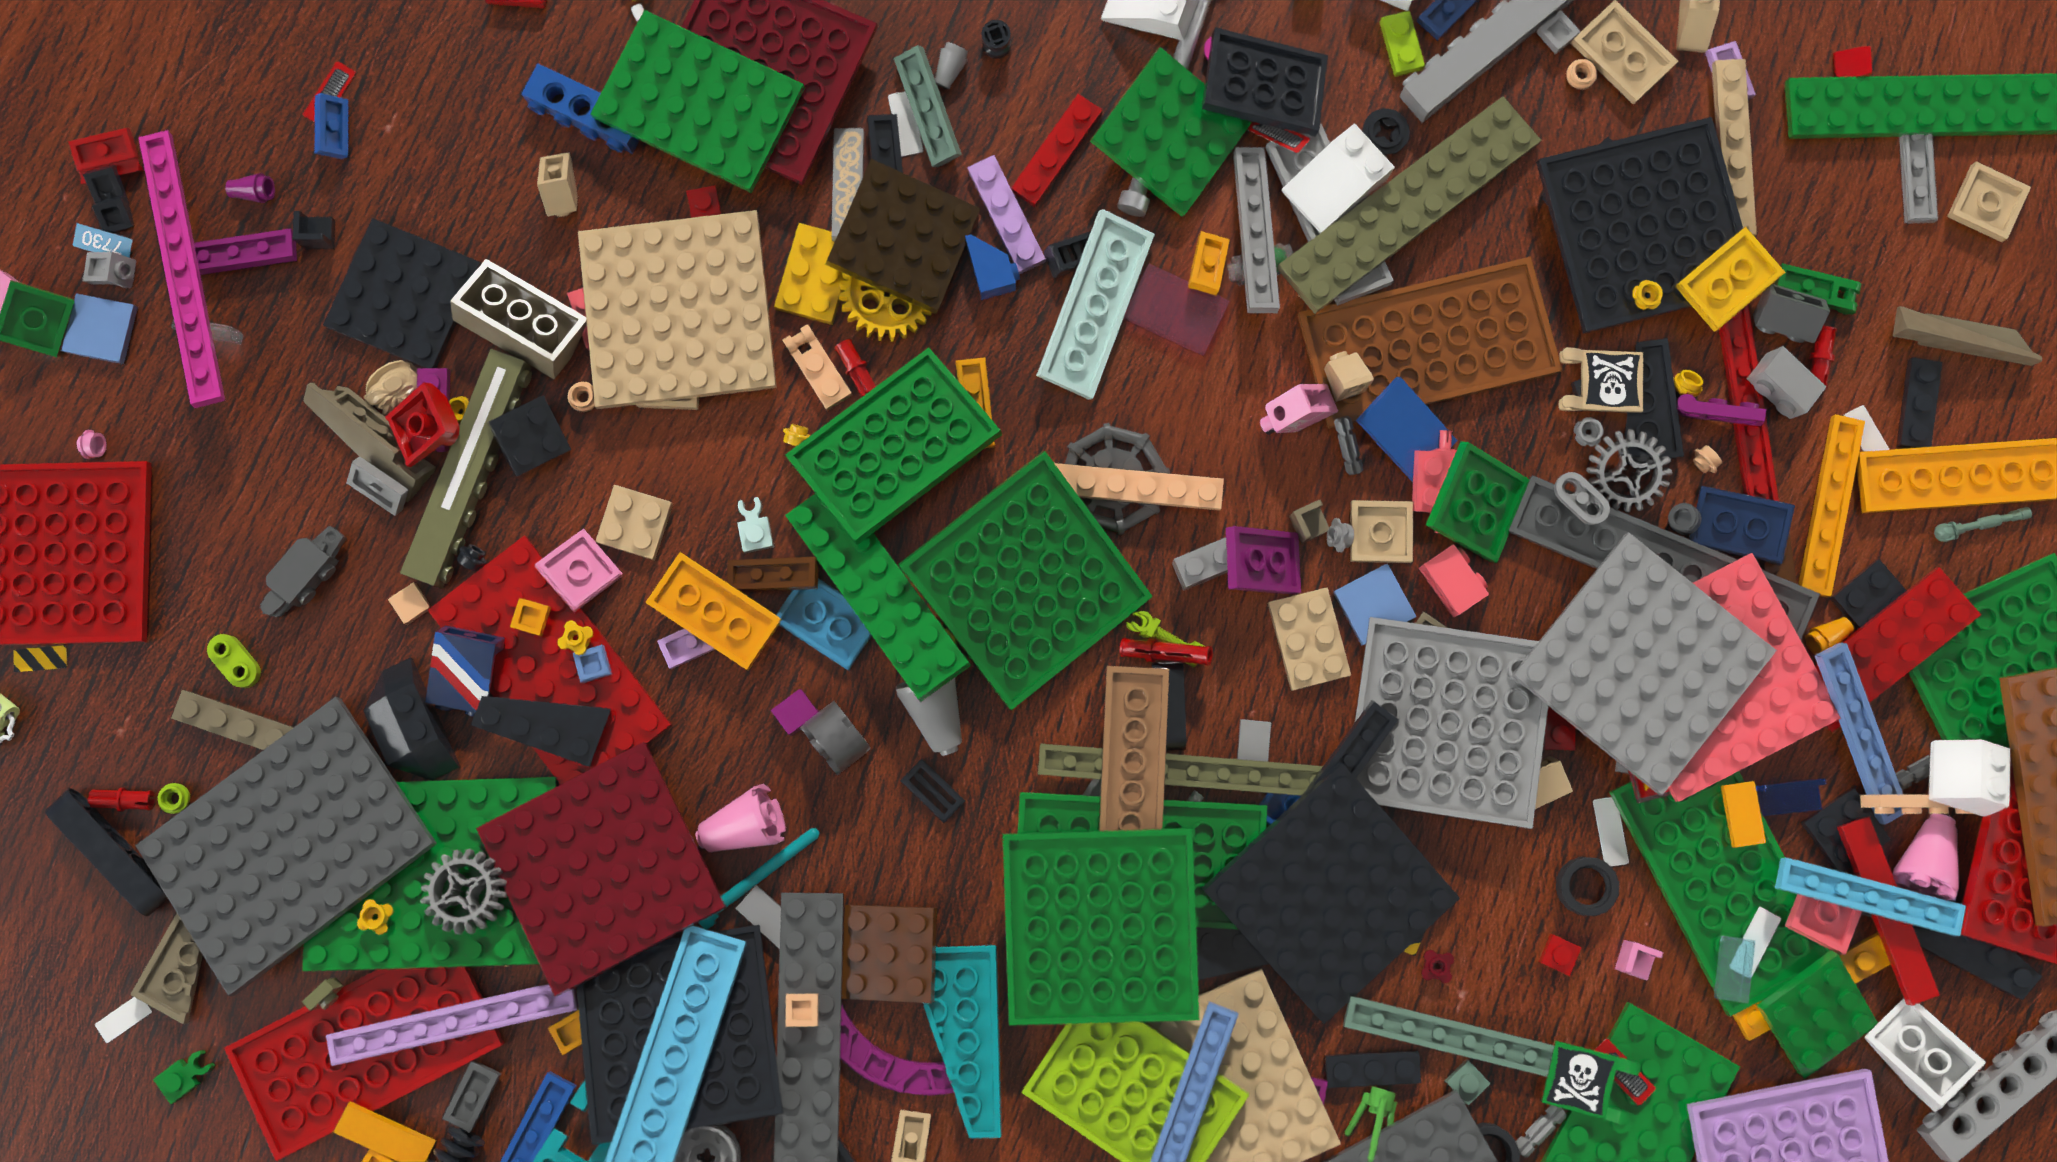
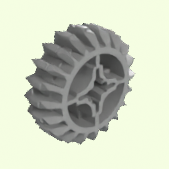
M1633 430L1627 431V439H1624L1622 433L1617 431L1615 432L1617 441L1614 443L1608 436L1604 437V442L1608 445L1606 449L1598 444L1594 447L1601 455L1599 458L1594 455L1589 456V460L1597 463L1596 467L1586 468L1587 473L1596 474V477L1588 479V482L1591 485L1599 484L1595 489L1601 494L1605 492L1604 497L1608 502L1613 499V509L1618 510L1623 502L1625 512H1630L1632 503L1635 504L1638 511L1643 510L1642 500L1645 499L1650 506L1654 505V500L1650 496L1655 493L1658 497H1662L1664 493L1657 489L1658 486L1668 487L1670 485L1669 481L1662 479V475H1671L1672 470L1662 468V465L1670 463L1671 459L1668 456L1659 457L1666 451L1664 446L1653 449L1658 441L1655 437L1650 438L1645 443L1647 434L1643 431L1639 433L1637 439H1635ZM1627 447H1639L1646 450L1651 460L1634 461ZM1618 451V465L1608 470L1609 472L1604 473L1608 459L1613 453ZM1627 462L1633 468H1636V473L1632 472L1634 473L1631 477L1632 481L1625 474H1622V469L1626 470L1624 466L1627 465ZM1654 469L1651 481L1640 491L1639 481L1641 476ZM1606 482H1626L1631 495L1613 492Z
M466 849L464 855L460 850H454L452 858L446 854L442 855L443 865L436 862L431 865L436 872L434 875L426 873L424 877L427 880H431L429 886L422 885L420 888L422 891L429 892V896L423 897L421 903L431 904L426 909L425 914L428 916L435 915L432 921L434 925L438 926L443 923V931L450 932L454 928V933L462 935L464 929H466L467 933L473 934L475 933L476 925L480 929L487 928L485 918L491 921L497 919L492 911L494 909H504V906L497 902L499 898H507L506 892L499 891V888L506 885L507 882L504 879H497L498 875L503 873V870L499 867L493 869V865L496 862L494 859L489 858L485 861V853L478 852L475 855L474 850ZM472 866L477 868L482 873V876L478 878L472 877L467 880L465 875L460 874L458 869ZM448 878L450 883L449 889L442 895L443 886ZM462 886L469 887V892H466L468 895L465 898L459 895V892H463L460 890ZM487 888L485 899L482 905H480L478 900L479 894L483 889ZM461 904L464 909L469 910L470 915L455 917L446 908Z

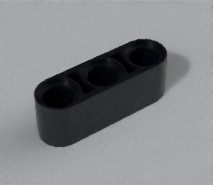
M1152 662V668L1169 669L1166 750H1186L1183 663Z

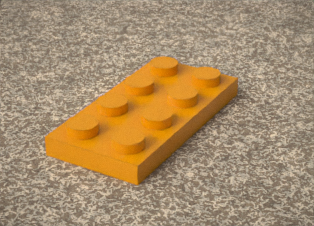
M679 552L645 602L746 670L751 668L782 622L781 618L681 552Z

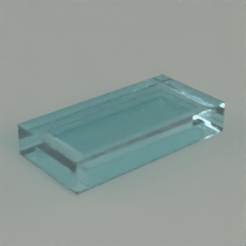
M1721 935L1714 998L1749 1003L1755 940Z

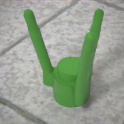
M1372 1086L1370 1093H1363L1362 1101L1344 1132L1346 1137L1351 1135L1367 1105H1370L1369 1112L1377 1114L1368 1155L1369 1162H1373L1383 1119L1387 1117V1126L1393 1124L1397 1102L1394 1101L1396 1093Z

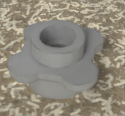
M1334 518L1327 531V544L1329 547L1334 546L1337 552H1343L1345 548H1349L1353 543L1354 529L1350 524H1343L1339 518Z

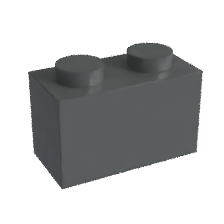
M1771 284L1763 291L1753 317L1755 325L1765 333L1775 334V332L1787 335L1789 339L1798 343H1803L1804 341L1815 343L1830 310L1825 299Z

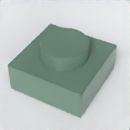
M1467 1059L1444 1080L1453 1091L1457 1089L1462 1100L1467 1105L1471 1104L1490 1085L1489 1081Z

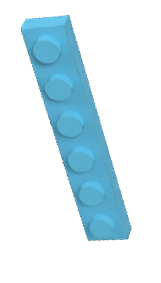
M1781 858L1775 885L1776 889L1952 936L1961 935L1966 905L1790 858Z

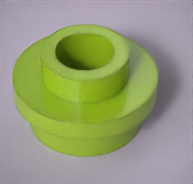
M179 783L165 785L158 794L160 808L169 814L180 813L188 807L190 802L188 789ZM174 793L179 795V801L176 804L171 800Z

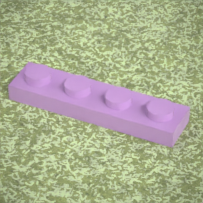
M993 155L967 167L968 173L1012 262H1016L1019 274L1045 263L1046 259L995 156Z

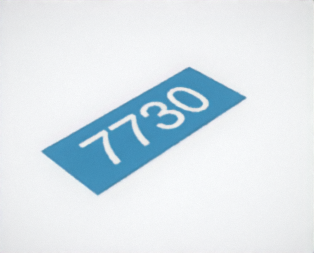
M77 223L73 246L91 252H114L129 257L133 239Z

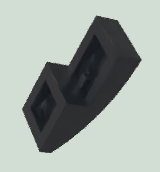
M115 164L85 172L83 177L95 202L92 208L102 230L110 233L133 227L134 221L131 208Z

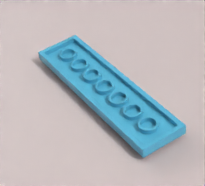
M695 926L684 930L605 1162H675L747 946L746 941Z

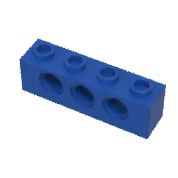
M537 63L521 94L528 103L527 107L539 115H544L546 112L554 116L553 119L557 123L567 128L573 125L580 129V133L592 140H596L597 137L607 141V146L620 153L624 149L633 154L640 141L613 127L604 128V123L590 115L601 94L600 92ZM556 95H564L559 103H552ZM590 107V111L586 115H578L581 108Z

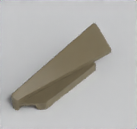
M1897 307L1893 337L1918 341V345L2029 366H2033L2043 359L2039 354L2032 352L2015 329L1929 313L1923 314L1906 307Z
M315 383L307 384L304 403L359 457L409 489L406 497V502H409L434 473L436 467L424 459L412 467H407L385 416L348 387L337 386L334 391L320 389Z

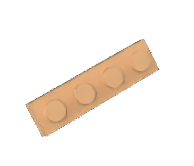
M1860 795L1861 808H1874L1875 814H1895L1894 808H1901L1902 814H1922V808H1928L1929 814H1949V808H1954L1929 800V795ZM1955 808V814H1974Z

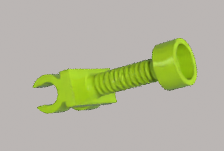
M1146 611L1132 613L1141 619L1140 626L1133 621L1131 624L1125 622L1130 631L1140 632L1139 635L1143 638L1153 636L1165 643L1204 646L1197 641L1189 644L1183 640L1181 641L1178 637L1176 638L1173 634L1158 627L1161 620L1152 618L1150 613ZM1186 663L1193 668L1197 665L1193 663Z

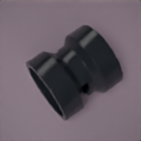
M1001 20L987 22L981 32L983 50L990 58H1003L1011 49L1010 28Z

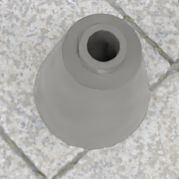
M955 678L921 703L905 681L898 684L895 688L897 696L932 751L940 752L941 756L956 752L958 750L957 745L962 743Z

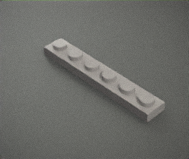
M1235 147L1233 157L1247 313H1278L1280 304L1265 148Z

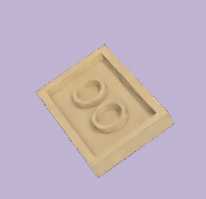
M1616 0L1571 42L1633 105L1678 63V60Z
M1328 587L1268 602L1291 691L1351 676Z

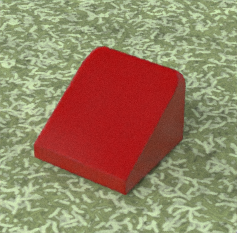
M1861 46L1834 52V77H1866L1872 75L1871 46Z

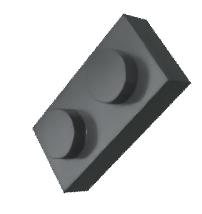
M476 1060L471 1061L442 1119L469 1133L472 1132L502 1073Z

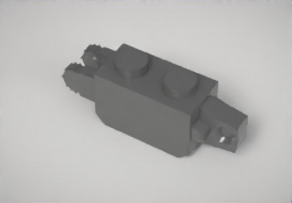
M328 526L314 540L308 538L298 539L266 576V585L271 588V591L260 604L261 607L259 608H261L262 614L279 618L285 615L284 613L288 612L293 605L301 607L302 604L309 603L315 596V589L322 581H327L336 571L335 566L339 562L336 555L347 538L334 527Z

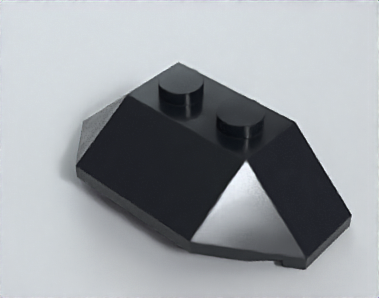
M410 657L382 671L363 711L387 766L429 780H435L461 768L434 705L425 703L427 690L413 658Z

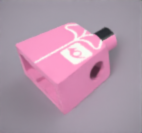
M1299 384L1266 404L1265 409L1268 415L1260 420L1263 431L1268 435L1274 432H1297L1337 413L1338 409L1327 384Z

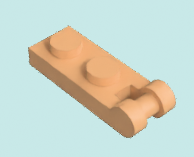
M807 324L800 328V333L793 337L789 335L782 341L828 411L851 397L852 393ZM808 342L811 349L801 354L798 347Z

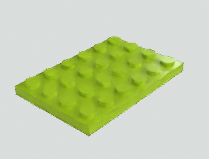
M1146 1022L1066 1024L1021 1093L1121 1162H1150L1190 1052ZM1219 1072L1216 1075L1185 1162L1207 1161L1249 1096L1247 1091Z

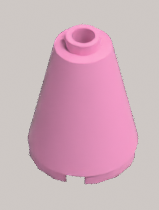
M764 784L754 786L701 822L698 826V831H696V840L699 846L705 848L708 852L774 845L784 841L785 837H780V833L786 831L784 817L777 799L770 800L767 795L771 791L770 788Z

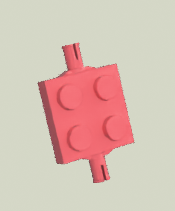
M1439 430V448L1431 451H1414L1413 511L1431 513L1457 451L1451 449L1453 431Z

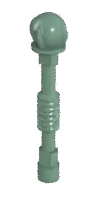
M2023 507L2010 511L2008 514L1990 515L1966 524H1956L1955 522L1942 523L1935 527L1934 535L1937 540L1948 542L1958 539L1959 535L1966 531L1978 528L1983 530L2000 526L2003 522L2007 521L2014 522L2029 519L2032 517V512L2029 507Z

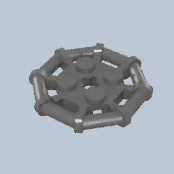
M1104 423L1103 427L1075 443L1070 442L1067 446L1069 450L1065 464L1077 465L1079 459L1086 463V466L1144 471L1140 461L1136 458L1142 450L1153 468L1145 472L1170 474V468H1166L1149 439L1150 435L1146 432L1140 434ZM1113 439L1135 445L1131 452L1113 447ZM1104 440L1106 449L1098 451L1092 457L1085 452V450ZM1090 499L1091 503L1087 506L1103 529L1118 532V535L1124 534V531L1152 515H1158L1161 511L1159 509L1160 505L1139 503L1142 508L1123 518L1122 509L1131 503L1133 504V502ZM1096 507L1115 511V519L1094 514Z

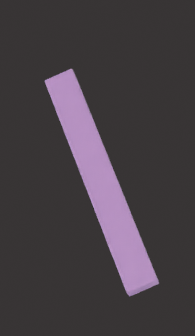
M549 984L331 1033L326 1035L331 1066L578 1010V999L575 988L559 996H554Z

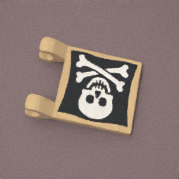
M1565 348L1559 353L1561 364L1581 363V397L1574 395L1563 396V398L1559 399V410L1643 412V352Z

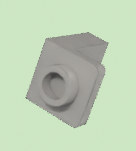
M87 252L83 282L93 285L114 284L124 288H132L136 261L114 252Z

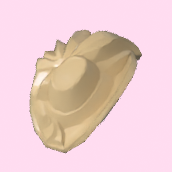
M403 360L390 362L380 367L368 379L364 399L369 405H375L378 409L383 410V416L388 415L417 389V368L411 362Z

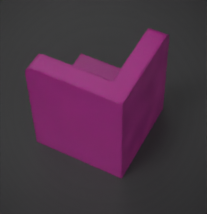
M799 689L774 707L771 712L788 735L793 736L819 710L814 707L805 693Z

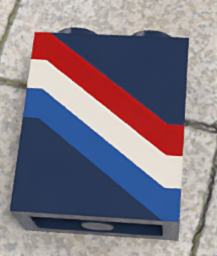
M444 626L437 630L434 636L425 703L435 704V707L440 710H464L466 715L474 716L481 697L490 696L495 655L503 650L505 638L451 626Z

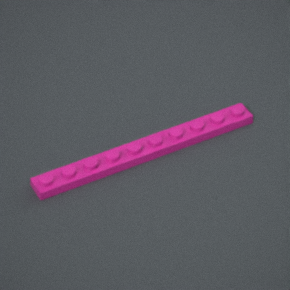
M167 130L138 137L190 404L194 408L222 402L225 401L173 136Z

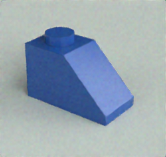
M971 234L965 236L981 299L1016 291L1015 281L1020 280L1016 262L1010 264L1008 254Z

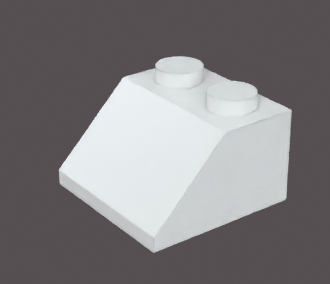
M1940 740L1931 742L1929 800L1983 817L2009 807L2010 748L1985 740Z

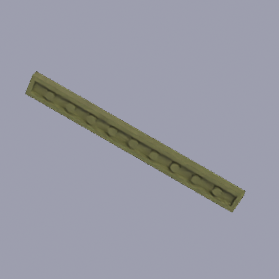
M1040 743L1037 775L1101 780L1103 748ZM1166 754L1164 785L1302 796L1323 766Z

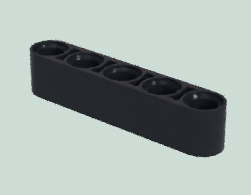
M68 788L45 810L47 817L140 914L150 916L167 899L166 894L145 860L96 808L90 807L87 799L77 790Z

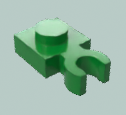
M205 1050L191 1054L188 1064L184 1059L177 1060L153 1079L170 1105L179 1101L201 1084L196 1077L197 1075L209 1073L214 1069V1063L207 1064L204 1068L199 1065V1058L206 1053Z

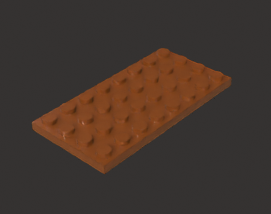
M1531 257L1356 298L1340 305L1336 303L1327 305L1316 314L1311 309L1298 313L1315 383L1328 385L1338 409L1337 413L1325 418L1328 429L1335 428V419L1342 416H1349L1352 419V423L1357 422V418L1396 377H1401L1425 405H1430L1558 374L1563 371ZM1343 351H1347L1348 355L1357 352L1371 372L1374 380L1364 393L1336 402L1324 367L1331 361L1330 357Z
M2057 668L1999 678L2035 923L2038 926L2044 927L2057 924Z

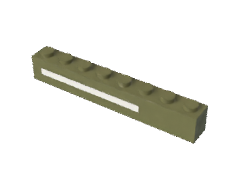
M490 349L459 425L458 439L451 445L400 574L443 589L444 584L450 581L453 575L454 568L452 564L455 556L460 554L459 548L465 544L463 537L466 529L471 527L475 520L476 511L474 509L478 499L481 500L486 493L488 474L495 469L498 463L499 456L497 452L500 446L487 422L520 406L521 400L519 397L523 388H527L532 377L531 366L524 360Z

